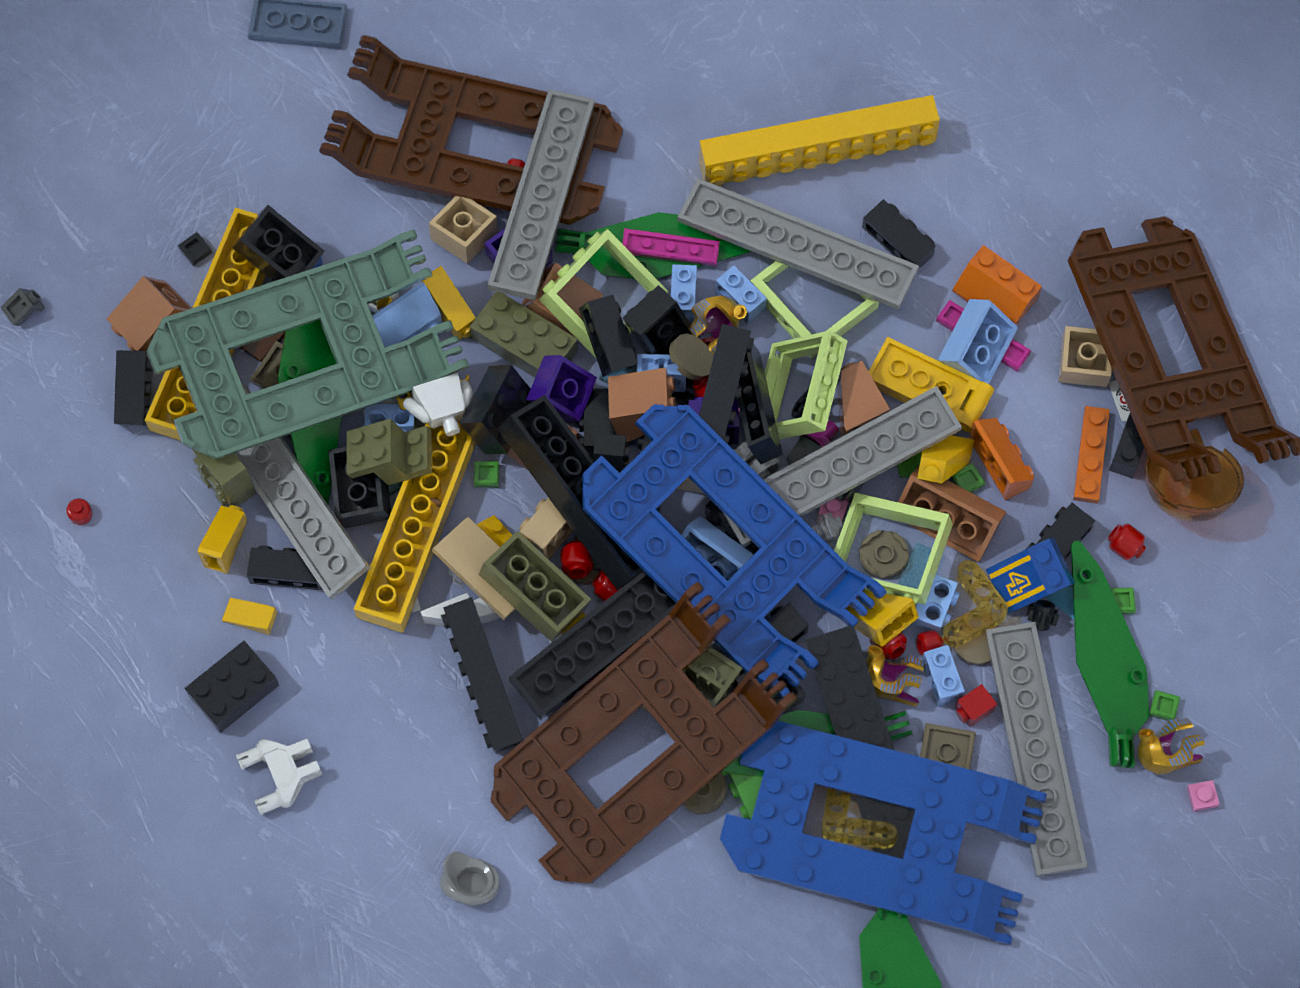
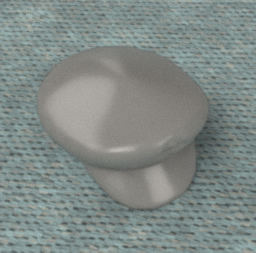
M460 852L450 853L444 861V873H442L440 878V887L447 897L457 902L474 906L485 904L496 896L500 886V878L497 871L489 863L471 858Z

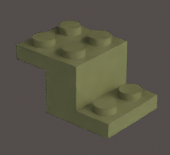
M387 419L347 431V475L351 478H356L374 472L387 485H392L432 473L431 429L428 426L404 432L394 421Z
M709 647L705 653L683 672L715 708L727 698L728 690L742 672V667L712 647Z

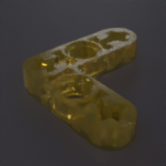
M965 560L959 564L957 579L977 607L945 625L943 641L950 647L961 646L984 633L986 629L997 626L1006 619L1008 613V606L979 565L971 560ZM965 569H966L968 572L973 571L972 578H971V576H970L969 574H965V575H964V570H965ZM979 587H984L989 591V594L981 597L976 594L975 590ZM992 605H993V607H994L996 610L1001 609V613H1000V614H998L997 612L991 613V612H992ZM971 618H978L982 621V625L975 628L970 626L968 621ZM950 631H953L954 633L959 632L958 638H956L954 635L949 636Z
M828 788L822 820V836L825 839L838 843L876 848H890L895 845L897 829L893 824L848 817L851 794L842 792L841 796H837V790ZM834 805L841 806L844 810H842L841 812H834L830 808ZM860 828L865 830L866 833L864 835H856L852 831Z

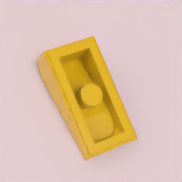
M230 597L222 621L270 635L278 612L275 607Z

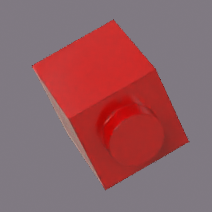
M983 684L957 700L955 706L957 710H955V713L962 723L966 722L969 727H972L995 711L997 703Z

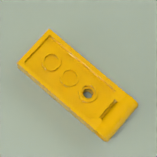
M890 337L886 338L868 371L880 392L903 403L937 386L940 391L945 393L943 397L962 426V430L969 433L971 432L973 422L981 418L995 391L988 383L979 381Z

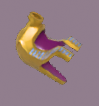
M722 295L703 299L691 308L695 319L688 329L696 337H700L704 333H711L714 336L715 340L708 345L714 357L722 324L738 328L740 319H743L747 314V309L744 305L737 304L734 300Z
M875 645L869 646L867 650L868 657L865 661L877 697L914 707L917 706L919 700L902 690L905 686L919 688L922 678L909 673L903 674L898 680L896 678L908 667L923 671L925 661L919 660L912 655L899 660H885V655L880 647Z
M1188 718L1171 719L1157 733H1154L1151 729H1141L1139 731V739L1141 741L1138 745V758L1146 770L1156 774H1167L1185 766L1188 767L1189 765L1200 763L1203 756L1193 755L1192 750L1198 746H1203L1204 740L1200 734L1185 737L1182 739L1178 752L1173 754L1170 750V745L1174 734L1178 730L1193 728V724Z

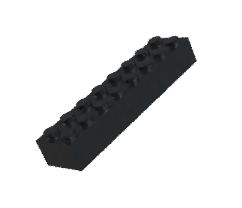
M545 395L512 414L498 428L499 432L618 591L643 572V570L583 511L582 474L594 463V460Z
M643 571L509 676V682L541 721L604 671L671 612L676 603Z

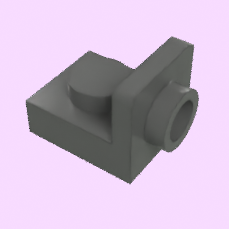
M19 288L0 308L14 326H19L34 310L42 311L45 306L42 304L41 297L36 291Z

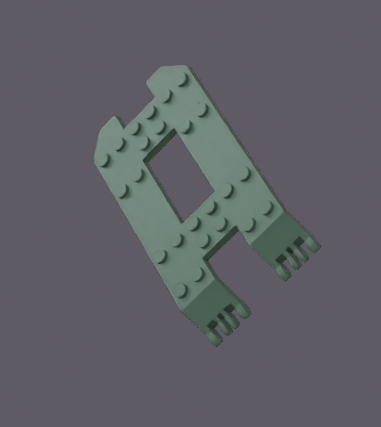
M415 230L401 233L371 250L162 318L147 349V354L155 375L177 367L180 368L197 412L174 419V424L182 444L216 460L413 391L414 386L443 378L468 368L467 359L458 360L449 365L447 360L449 356L462 353L463 349L461 346H456L446 351L443 350L445 347L458 343L459 339L457 336H452L442 342L439 340L438 334L453 330L454 327L451 320L437 324L408 340L384 347L369 310L368 303L392 296L419 281L433 276L430 268H424L414 274L411 270V266L422 264L427 260L425 255L407 260V257L423 251L420 245L413 246L405 251L401 245L417 239ZM319 320L336 364L246 395L228 350Z

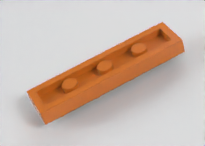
M1085 406L1073 500L1098 504L1110 409Z

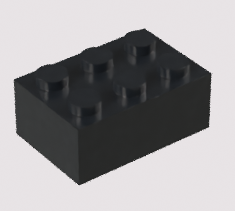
M269 205L258 213L232 247L273 281L312 269L325 252V250Z
M659 285L648 292L645 298L635 307H632L623 317V320L646 354L670 355V344L679 335H692L688 329L691 324L680 306Z
M512 365L489 366L459 424L485 454H508L511 447L498 428L512 414L531 403L526 400L531 388Z
M347 446L328 450L335 516L344 528H350L388 520L391 514L389 486L374 472L356 478L349 477L347 475Z
M244 640L184 689L195 705L218 732L221 733L277 688L279 683L276 676Z

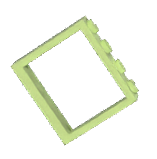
M608 229L601 234L597 231L589 238L587 242L590 245L585 250L582 247L573 255L572 258L575 261L570 266L565 264L557 272L559 278L555 282L550 280L542 289L545 293L538 299L595 358L596 356L583 320L557 293L602 245L647 292L652 291L658 285L668 292Z
M775 261L750 280L767 298L766 309L793 339L812 335L766 285L767 282L786 269L788 265ZM860 295L865 301L827 331L830 330L839 336H843L878 309L879 302ZM818 354L810 355L809 357L813 359Z
M829 330L771 345L764 373L779 439L826 430L848 342L846 339ZM818 354L802 417L777 422L792 360Z
M855 493L834 550L845 562L863 513L938 531L918 589L874 579L886 590V594L913 599L915 605L917 603L925 605L953 526L950 515Z

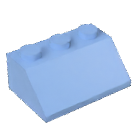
M423 282L372 316L384 347L408 340L442 323L441 313Z
M969 299L938 361L989 384L1018 326L990 300Z
M701 516L689 523L682 534L727 581L754 555Z

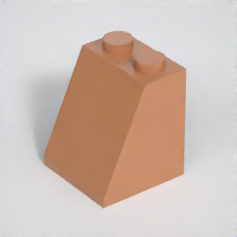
M555 262L545 268L536 300L524 298L521 305L574 336L538 300L545 293L542 290L550 280L555 282L559 278L557 272L562 266ZM575 275L557 293L581 319L579 307L588 301L596 300L603 296L601 292Z
M142 276L107 317V320L112 325L111 329L128 341L126 344L132 351H147L162 318L191 309V307L166 281Z
M863 361L856 364L851 362L842 368L841 379L838 384L841 437L890 411Z
M666 367L608 377L609 419L617 435L626 436V443L645 435L635 425V422L653 404L676 406L675 398L672 397V391L676 389L674 377L669 376Z

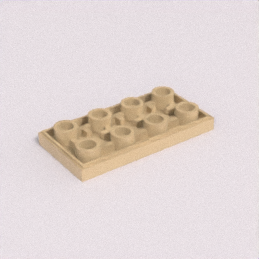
M467 517L433 547L432 552L495 613L505 620L516 609L479 575L483 563L500 547Z

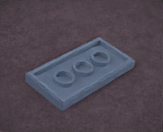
M254 0L248 39L341 49L348 6L347 4L309 0Z

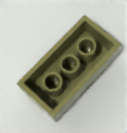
M500 292L494 293L469 326L471 339L534 378L544 356L562 355L571 361L578 352L577 338Z
M518 531L483 563L479 575L551 642H554L587 609L591 601L589 596Z

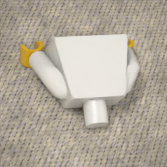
M458 373L414 386L412 397L410 393H407L404 399L399 398V396L396 397L399 408L407 410L421 422L428 423L431 428L443 426L447 436L455 435L460 432L457 421L463 417L473 395L469 375H465L466 379L459 380Z

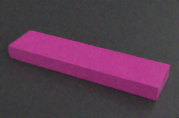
M624 228L622 244L635 256L716 267L720 241Z
M949 300L937 316L936 322L953 331L964 308ZM1012 339L1001 362L1018 372L1031 354V350Z

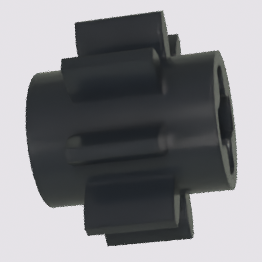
M1038 600L1036 606L1029 605L1027 620L1035 622L1038 630L1046 631L1049 630L1050 625H1057L1059 610L1055 609V604L1048 600Z

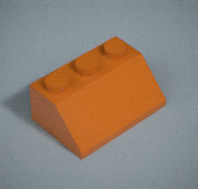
M983 245L967 264L952 292L966 302L969 299L990 300L1017 325L1039 298L1042 285Z
M997 418L978 419L973 422L969 439H974L973 448L1004 500L1006 501L1030 489L1034 480L1033 471L1029 465L1023 463L1021 451L1016 444L1013 445L1011 443L1006 426L1000 424Z

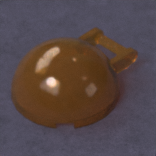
M1191 429L1190 433L1194 442L1217 455L1221 464V472L1210 474L1207 469L1205 476H1197V478L1190 479L1183 468L1186 475L1185 480L1174 482L1170 472L1152 462L1147 455L1144 478L1151 499L1163 512L1180 521L1202 522L1221 516L1235 504L1243 489L1244 474L1238 460L1226 448L1222 452L1212 446H1204L1199 430Z

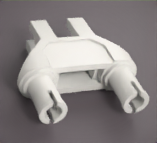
M263 739L258 741L257 747L236 754L242 770L260 761L267 762L277 786L276 792L254 800L260 815L280 806L283 808L291 807L303 784L322 775L317 761L299 768L296 767L294 762L313 753L308 739L290 746Z

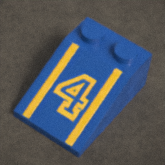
M1054 538L1040 542L986 569L1007 615L1075 584Z

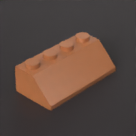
M918 466L911 474L898 503L949 514L953 526L946 545L980 562L994 538L1006 511L948 480L943 483L917 479ZM908 524L936 539L937 530Z

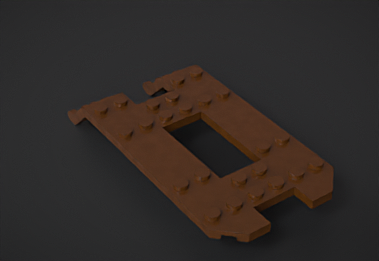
M367 35L361 36L359 45L362 48L356 49L352 63L357 67H350L347 76L350 79L362 82L385 101L409 106L398 138L375 134L348 112L334 110L331 117L332 121L344 124L346 128L342 125L330 123L324 138L328 142L337 143L339 147L324 142L321 144L319 152L333 157L359 177L450 198L455 196L468 198L480 205L511 211L524 170L523 167L445 149L456 117L535 135L548 92L401 59L377 38ZM599 103L594 105L559 223L571 225L598 212L600 209L605 186L584 182L586 171L594 148L617 153L623 135V128L613 119L606 105Z
M1166 216L1143 221L1141 226L1148 242L1112 248L1104 227L1083 231L1079 235L1067 261L1149 459L1169 471L1174 482L1185 480L1186 475L1183 468L1190 479L1197 478V476H1205L1207 469L1210 474L1220 473L1221 464L1217 455L1196 444L1186 424L1223 416L1233 442L1254 453L1259 464L1267 463L1270 456L1274 461L1281 458H1289L1290 450L1294 456H1299L1300 437L1276 424L1195 233L1186 228L1182 230L1173 225L1174 221ZM1168 287L1202 370L1166 376L1132 294Z
M699 582L694 583L683 593L671 612L494 765V785L491 792V803L508 822L526 806L529 807L557 842L552 849L538 860L556 881L592 884L772 729L784 712L798 699L793 692H789L778 704L773 698L777 693L785 689L786 684L782 680L767 692V689L778 680L779 675L772 673L760 684L757 680L758 676L769 668L767 661L762 659L750 669L737 688L715 708L710 704L683 671L707 651L719 633L731 622V619L726 614H723L712 626L707 622L712 615L719 611L720 606L714 603L701 615L703 609L713 601V598L710 595H706L696 606L691 603L693 598L703 591V586ZM644 705L673 739L674 743L597 809L567 771Z

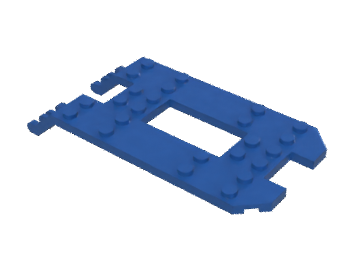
M653 404L635 422V425L652 442L619 473L601 455L582 474L583 511L675 603L678 602L687 589L694 583L699 582L703 586V591L698 596H695L691 603L696 606L706 595H710L713 601L703 609L701 615L714 603H717L720 609L707 622L712 626L723 614H726L731 619V622L719 633L714 642L737 665L742 667L746 674L759 661L765 659L769 664V668L758 676V682L762 684L770 674L777 673L779 677L783 676L786 678L791 686L797 687L800 681L791 671L802 680L807 676V673L794 661L799 658L810 669H814L819 662L808 650L782 636L764 618L770 610L796 585L818 607L838 617L847 626L853 628L858 623V620L845 608L850 605L859 615L865 616L868 613L866 607L872 609L875 606V602L862 591L867 588L875 597L881 599L887 593L886 590L873 578L849 566L689 405L664 406ZM687 478L759 548L728 581L656 510ZM779 681L774 682L769 688H773ZM785 687L777 695L783 699L790 691Z
M777 721L772 729L742 754L741 766L764 771L752 819L726 814L720 835L722 844L739 872L957 928L998 943L1011 945L1013 938L1011 935L997 933L994 929L996 923L1009 928L1016 926L1015 921L999 917L998 913L1018 917V910L1004 908L1000 904L1002 898L1020 903L1023 894L1005 889L985 880L954 873L966 823L996 831L1021 842L1035 844L1037 836L1033 833L1019 831L1020 822L1035 828L1040 826L1041 821L1025 817L1022 814L1026 813L1042 817L1043 811L1041 809L1025 806L1026 798H1029L1036 802L1044 803L1047 797L1046 793L1033 790L1009 779ZM819 785L915 810L903 859L802 833L814 786Z

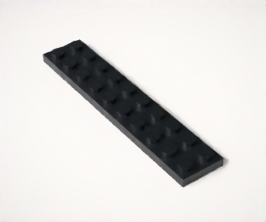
M847 626L806 639L808 651L819 662L814 670L835 735L894 750L855 627ZM855 795L873 852L903 859L915 813L914 810Z

